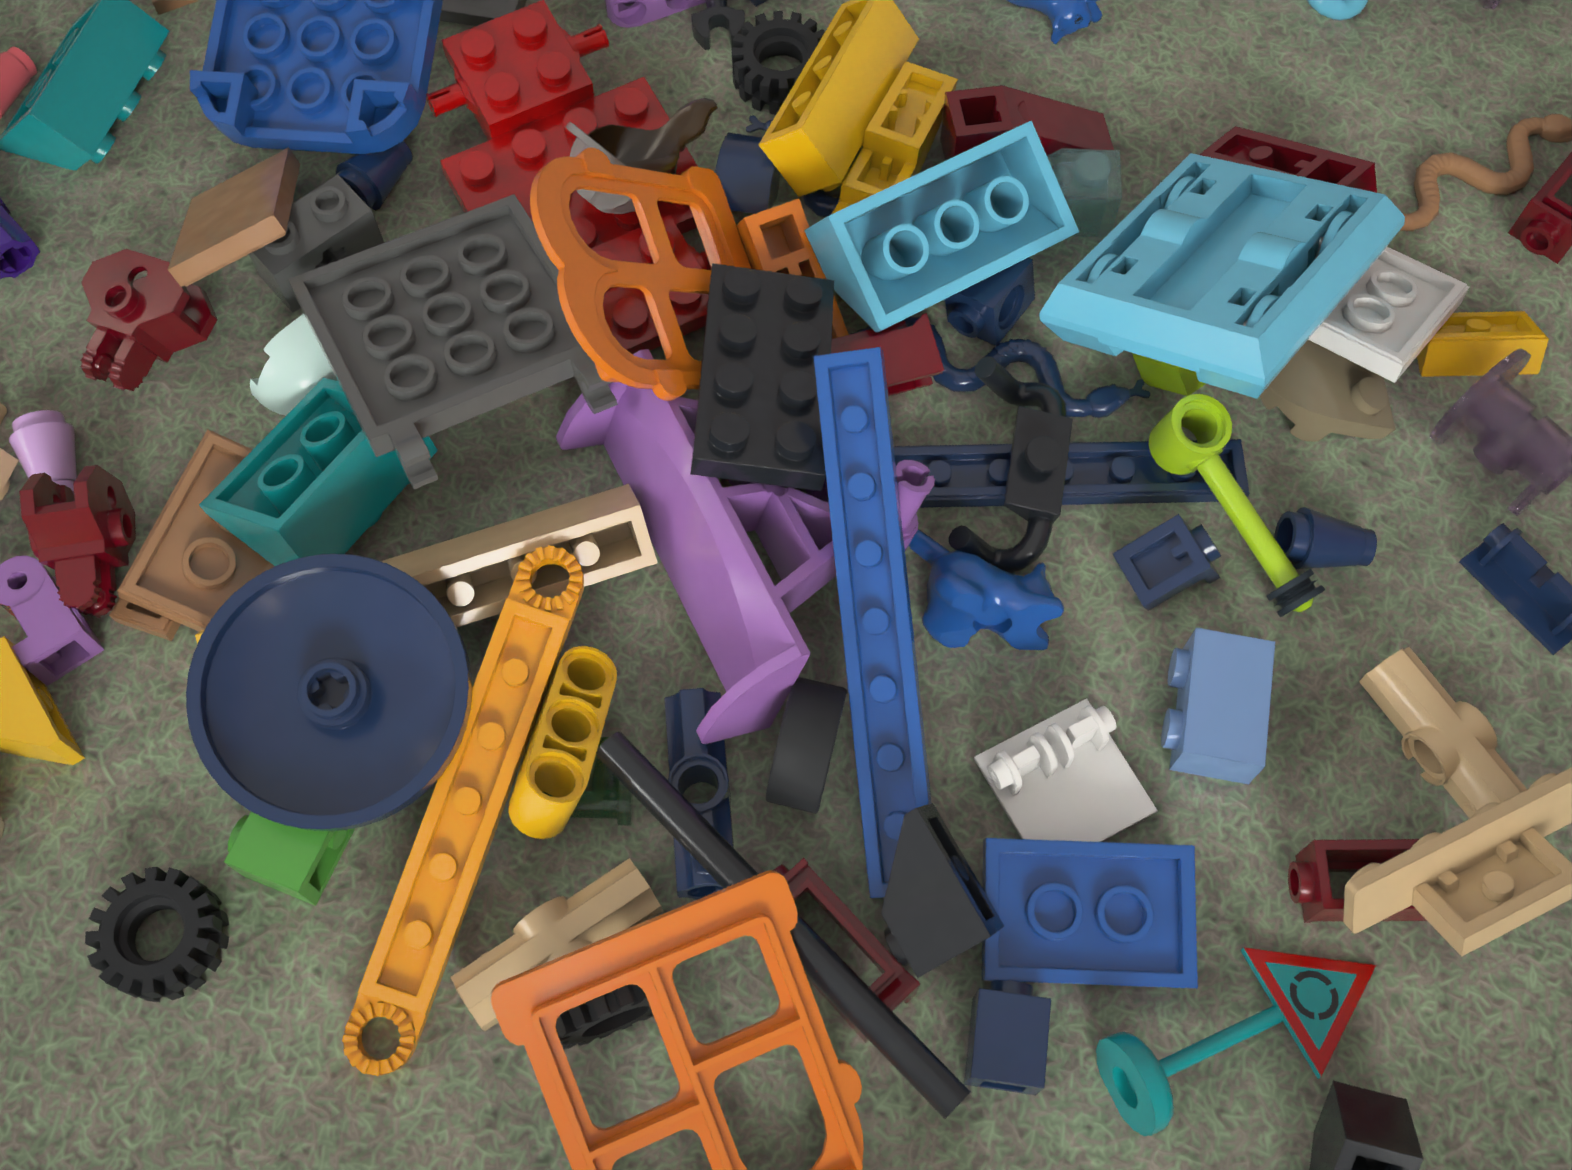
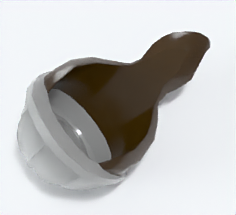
M708 98L688 102L679 108L664 126L655 130L610 124L595 128L586 134L569 121L566 128L576 136L571 148L570 157H576L584 149L593 147L602 151L609 158L611 164L676 175L679 152L684 151L687 144L696 140L705 132L710 116L718 109L717 104L714 100ZM585 189L576 190L578 194L602 212L624 214L635 211L632 199L628 196Z

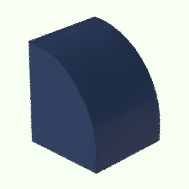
M728 132L722 142L715 173L719 176L730 209L733 211L756 214L770 209L777 199L780 172L758 145L762 137Z

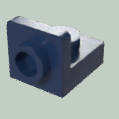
M1179 514L1112 553L1141 604L1148 611L1202 579H1205L1210 584L1220 578L1211 562L1221 557V554L1202 524L1191 530Z

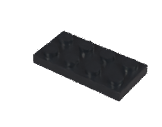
M712 263L691 475L822 491L826 472L813 356L831 354L834 280Z

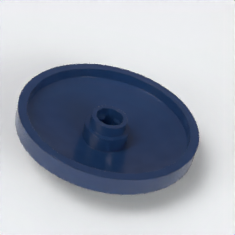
M350 554L312 555L279 564L251 579L234 592L209 621L199 639L188 673L186 688L188 724L195 748L209 774L230 797L251 812L268 820L305 830H348L381 821L401 811L422 796L440 778L455 756L467 728L472 702V673L466 647L457 626L441 603L416 579L387 563L367 557Z

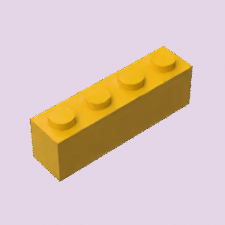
M850 0L841 4L758 144L798 197L820 189L826 192L831 191L842 184L856 154L863 146L867 126L919 40L893 0Z

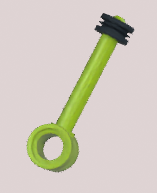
M1192 394L1182 398L1151 430L1149 450L1153 459L1161 468L1173 474L1186 475L1196 470L1199 471L1277 588L1266 597L1269 601L1274 598L1277 600L1274 606L1280 605L1282 608L1277 611L1278 615L1282 617L1290 611L1303 612L1312 606L1314 597L1325 591L1322 585L1316 588L1314 583L1317 580H1310L1309 577L1314 575L1312 569L1301 575L1298 574L1220 458L1219 454L1223 452L1222 448L1228 443L1232 433V421L1228 411L1218 400L1208 395ZM1182 427L1190 430L1195 435L1198 443L1188 439L1183 433Z

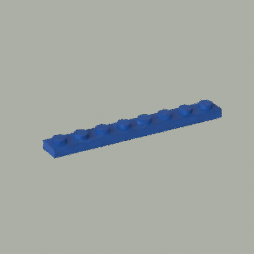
M881 347L813 356L870 898L885 897L904 815L917 807L932 803L885 360Z

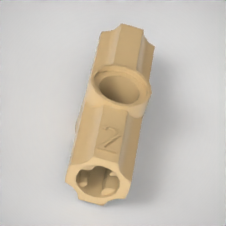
M1410 647L1392 654L1366 673L1359 681L1402 734L1401 744L1403 753L1408 760L1414 757L1425 770V772L1420 774L1422 778L1429 784L1435 786L1443 785L1469 819L1478 809L1486 804L1493 802L1500 804L1528 790L1495 751L1497 736L1488 719L1471 704L1462 701L1455 702Z
M629 858L569 899L564 896L557 897L535 908L517 923L513 929V936L484 953L450 978L480 1028L487 1031L498 1023L491 1003V992L496 984L650 920L663 910L650 886Z

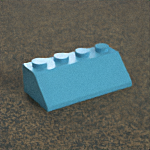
M1032 120L833 213L804 230L826 279L834 280V291L876 333L1079 233V229Z

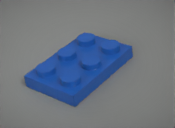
M985 838L983 840L982 888L1005 927L982 941V980L1198 989L1195 845Z

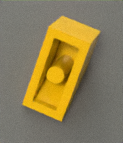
M5 636L0 638V752L74 765L85 759L46 685L23 667L12 648L15 644Z

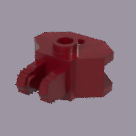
M124 249L93 261L81 281L92 309L86 321L96 328L86 346L87 351L82 353L83 358L80 359V367L85 373V377L95 381L97 379L106 381L107 378H110L113 387L123 391L125 389L134 391L135 388H139L140 383H143V377L147 376L156 359L168 363L174 352L208 339L218 319L207 293L201 287L193 284L181 287L168 271L170 262L130 249ZM147 271V276L134 280L138 273Z
M99 465L85 466L73 483V494L71 488L53 482L51 476L46 473L32 474L19 491L21 517L28 529L31 549L39 559V563L55 570L56 586L60 588L57 594L60 595L59 600L64 602V606L79 609L80 613L84 615L90 614L101 618L102 615L112 611L113 606L116 604L115 599L117 596L114 595V592L117 590L115 568L129 566L128 553L136 540L135 511L123 483Z

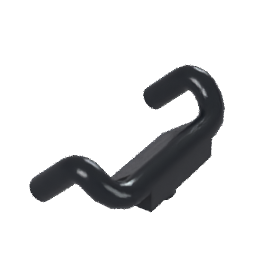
M986 356L976 364V376L998 397L1007 403L1019 406L1016 414L1003 505L1027 520V529L1021 541L1014 547L1007 549L992 547L968 527L962 525L952 530L948 540L950 546L956 551L977 555L991 565L1005 572L1013 573L1025 569L1040 557L1047 547L1053 523L1061 514L1073 418L1067 417L1066 403L1058 390L1045 383L1020 382L991 356ZM1022 406H1038L1042 411Z

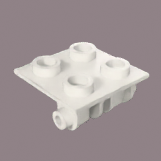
M1086 698L974 757L976 764L1021 839L1103 842L1158 811L1109 734L1117 726L1112 713L1107 707L1101 706L1094 709Z

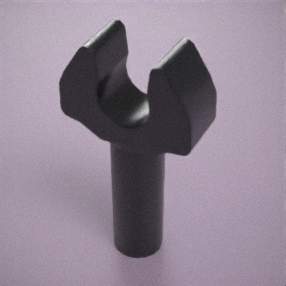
M706 0V9L691 15L693 37L704 50H709L711 43L710 31L716 27H724L729 31L731 47H733V38L736 33L741 34V26L745 23L744 10L728 7L727 0Z

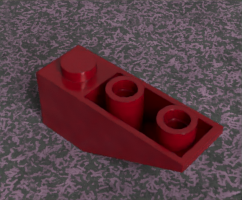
M1003 85L945 93L940 134L945 161L1031 120L1053 170L1115 162L1116 154L1103 113Z

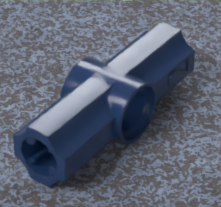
M704 688L679 690L678 693L672 696L664 697L669 765L668 781L682 795L692 784L699 782L715 786L718 791L712 799L701 804H691L734 848L731 793L725 739L702 744L696 732L710 708L722 697L721 693L707 691ZM673 837L677 896L679 898L697 900L723 889Z

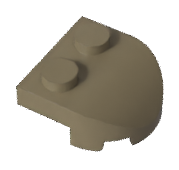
M1310 340L1305 342L1260 395L1266 409L1271 410L1279 407L1284 415L1295 424L1291 428L1290 433L1303 441L1318 442L1330 433L1365 439H1383L1396 430L1384 377Z

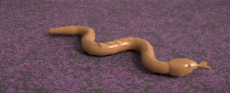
M1550 114L1543 118L1532 117L1522 119L1511 127L1506 140L1510 170L1506 173L1495 172L1470 158L1452 152L1430 156L1416 168L1414 190L1418 209L1410 214L1402 212L1405 216V223L1400 231H1414L1425 228L1438 215L1440 193L1437 178L1441 175L1454 176L1478 190L1495 194L1496 196L1497 194L1508 195L1524 188L1534 172L1533 155L1528 137L1539 134L1540 137L1550 142L1568 143V141H1572V119L1562 114Z

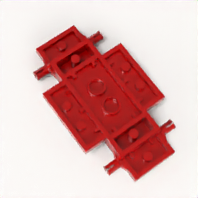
M544 0L441 40L444 54L454 70L456 83L426 94V100L435 118L438 115L466 105L474 114L488 139L484 143L440 160L443 174L464 213L515 194L532 222L530 191L533 180L538 171L552 160L560 157H570L571 148L576 136L566 128L569 121L588 134L595 128L610 124L655 130L664 126L670 120L644 76L594 97L593 83L582 66L580 58L609 47L605 30H603L601 24H598L593 28L571 36L558 25ZM687 147L684 151L679 152L676 175H681L692 166L698 167ZM576 190L571 193L569 202L571 219L578 234L588 247L600 256L611 260L654 264L636 211L624 214L605 213L589 203ZM657 201L674 256L679 264L686 268L711 270L706 252L698 253L695 248L685 241L682 235L697 228L690 206ZM609 288L604 294L603 310L610 331L620 345L631 354L645 349L651 351L662 346L644 292L637 288ZM669 292L670 301L682 336L705 326L708 294Z

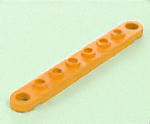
M548 545V547L535 548L536 550L528 553L518 566L508 598L505 600L472 687L471 711L463 739L452 761L437 780L357 992V999L349 1020L344 1027L345 1031L342 1042L344 1054L347 1056L352 1067L357 1068L364 1074L385 1075L405 1065L412 1057L424 1029L584 591L585 581L582 568L574 555L562 547L557 548ZM548 564L563 567L570 576L566 591H563L560 596H554L555 598H543V596L536 594L534 589H532V578L535 572ZM375 1017H386L394 1021L393 1023L399 1027L398 1031L401 1034L399 1039L400 1045L397 1047L396 1052L387 1059L373 1058L365 1051L362 1044L363 1030L367 1023Z

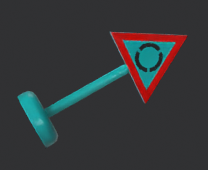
M1243 947L1240 950L1273 1006L1160 1060L1156 1058L1152 1050L1138 1037L1128 1032L1111 1034L1100 1039L1096 1047V1060L1100 1076L1121 1117L1134 1131L1142 1136H1152L1164 1130L1174 1114L1173 1094L1167 1077L1281 1022H1284L1317 1079L1322 1077L1376 965Z

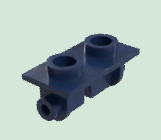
M1502 523L1483 539V543L1462 558L1459 563L1554 655L1572 640V585L1558 572L1555 574L1546 566L1548 562L1520 536L1522 531L1519 528L1511 531Z

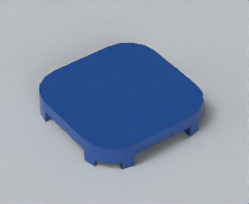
M216 0L203 70H190V91L197 98L204 115L227 138L237 144L252 148L284 150L289 147L290 150L347 154L383 152L404 141L419 123L426 103L443 0Z

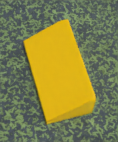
M1525 311L1455 312L1417 356L1420 374L1422 377L1538 374L1549 338Z

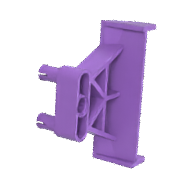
M649 349L639 350L633 354L644 359H654ZM612 382L608 386L617 399L618 405L593 414L581 394L567 411L556 435V440L562 450L604 444L623 485H630L641 506L650 539L726 690V693L710 708L696 730L701 743L708 744L770 728L791 687L794 685L811 654L790 613L836 576L826 477L822 491L805 489L807 494L791 487L785 488V486L730 479L728 481L731 487L722 488L718 478L690 474L698 400L678 397L672 401H664L658 398L652 389H639L621 382ZM903 460L896 465L905 551L918 531V517L916 513L926 495L934 487L935 482L934 476L926 477L930 472L928 467L914 460ZM755 530L782 580L777 585H774L746 532Z

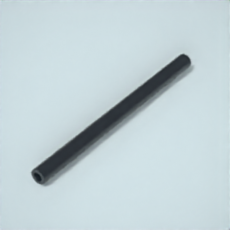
M622 732L614 733L601 744L596 752V757L723 889L759 874ZM798 914L795 928L790 933L805 974L930 1105L946 1119L971 1091Z

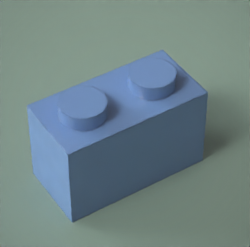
M1195 628L1183 649L1174 648L1168 670V686L1178 688L1176 709L1168 708L1166 711L1161 733V747L1172 749L1169 770L1248 785L1262 771L1266 762L1275 641Z

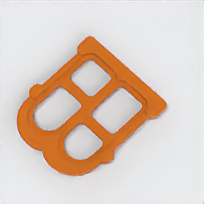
M593 147L584 149L576 157L554 159L542 167L533 180L530 191V208L539 240L549 259L559 270L557 276L559 300L565 319L576 340L594 361L600 378L606 382H621L634 388L652 389L654 394L664 401L675 400L683 395L686 389H699L702 361L695 360L686 348L670 301L669 292L708 294L711 270L686 268L679 264L674 256L657 201L690 206L711 269L712 263L751 269L719 176L711 169L692 166L681 175L611 164L609 158L602 151ZM585 189L625 195L631 198L654 264L611 260L600 256L588 247L578 234L571 219L569 209L571 193L574 190ZM609 288H637L644 292L666 360L644 359L634 356L624 349L612 335L605 320L603 310L604 294Z
M773 870L762 872L510 977L494 986L491 992V1003L500 1028L506 1039L512 1044L525 1046L572 1170H612L614 1163L619 1158L685 1129L693 1130L699 1135L712 1170H748L739 1157L714 1090L715 1079L719 1074L784 1045L794 1046L799 1051L824 1120L826 1137L823 1150L813 1167L809 1170H862L863 1133L854 1105L859 1101L862 1093L861 1080L857 1071L847 1061L837 1059L790 933L795 928L798 913L788 883L780 873ZM751 936L758 942L778 995V1009L769 1018L714 1042L701 1043L695 1039L673 982V970L682 961L736 938ZM630 984L638 985L645 992L677 1076L679 1090L676 1096L668 1102L611 1127L600 1128L594 1125L590 1119L558 1036L556 1021L560 1014L623 986Z

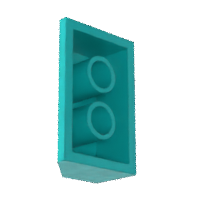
M96 0L72 24L0 135V150L76 171L88 160L98 164L106 156L116 140V137L108 132L116 118L124 122L142 97L141 94L134 90L140 79L143 77L147 81L150 80L164 62L167 54L159 48L170 31L130 0Z
M323 378L199 506L208 516L272 565L277 566L297 558L312 555L345 554L360 536L380 519L382 512L410 482L395 450L378 457L375 456L339 382ZM427 436L422 439L432 458L438 449L431 438Z

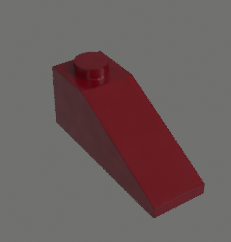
M1237 126L1233 127L1199 154L1377 193L1374 162Z

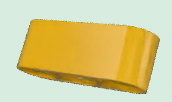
M578 646L569 649L563 654L552 676L530 736L509 801L508 813L515 827L531 838L547 839L561 833L587 787L617 681V670L613 661L596 648Z

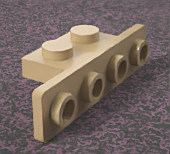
M1572 767L1559 774L1549 773L1540 777L1528 790L1500 804L1493 802L1484 805L1470 819L1441 834L1433 832L1423 836L1411 849L1382 864L1371 863L1362 867L1345 885L1344 924L1352 933L1356 934L1413 905L1461 956H1464L1571 900L1572 863L1544 837L1572 823Z

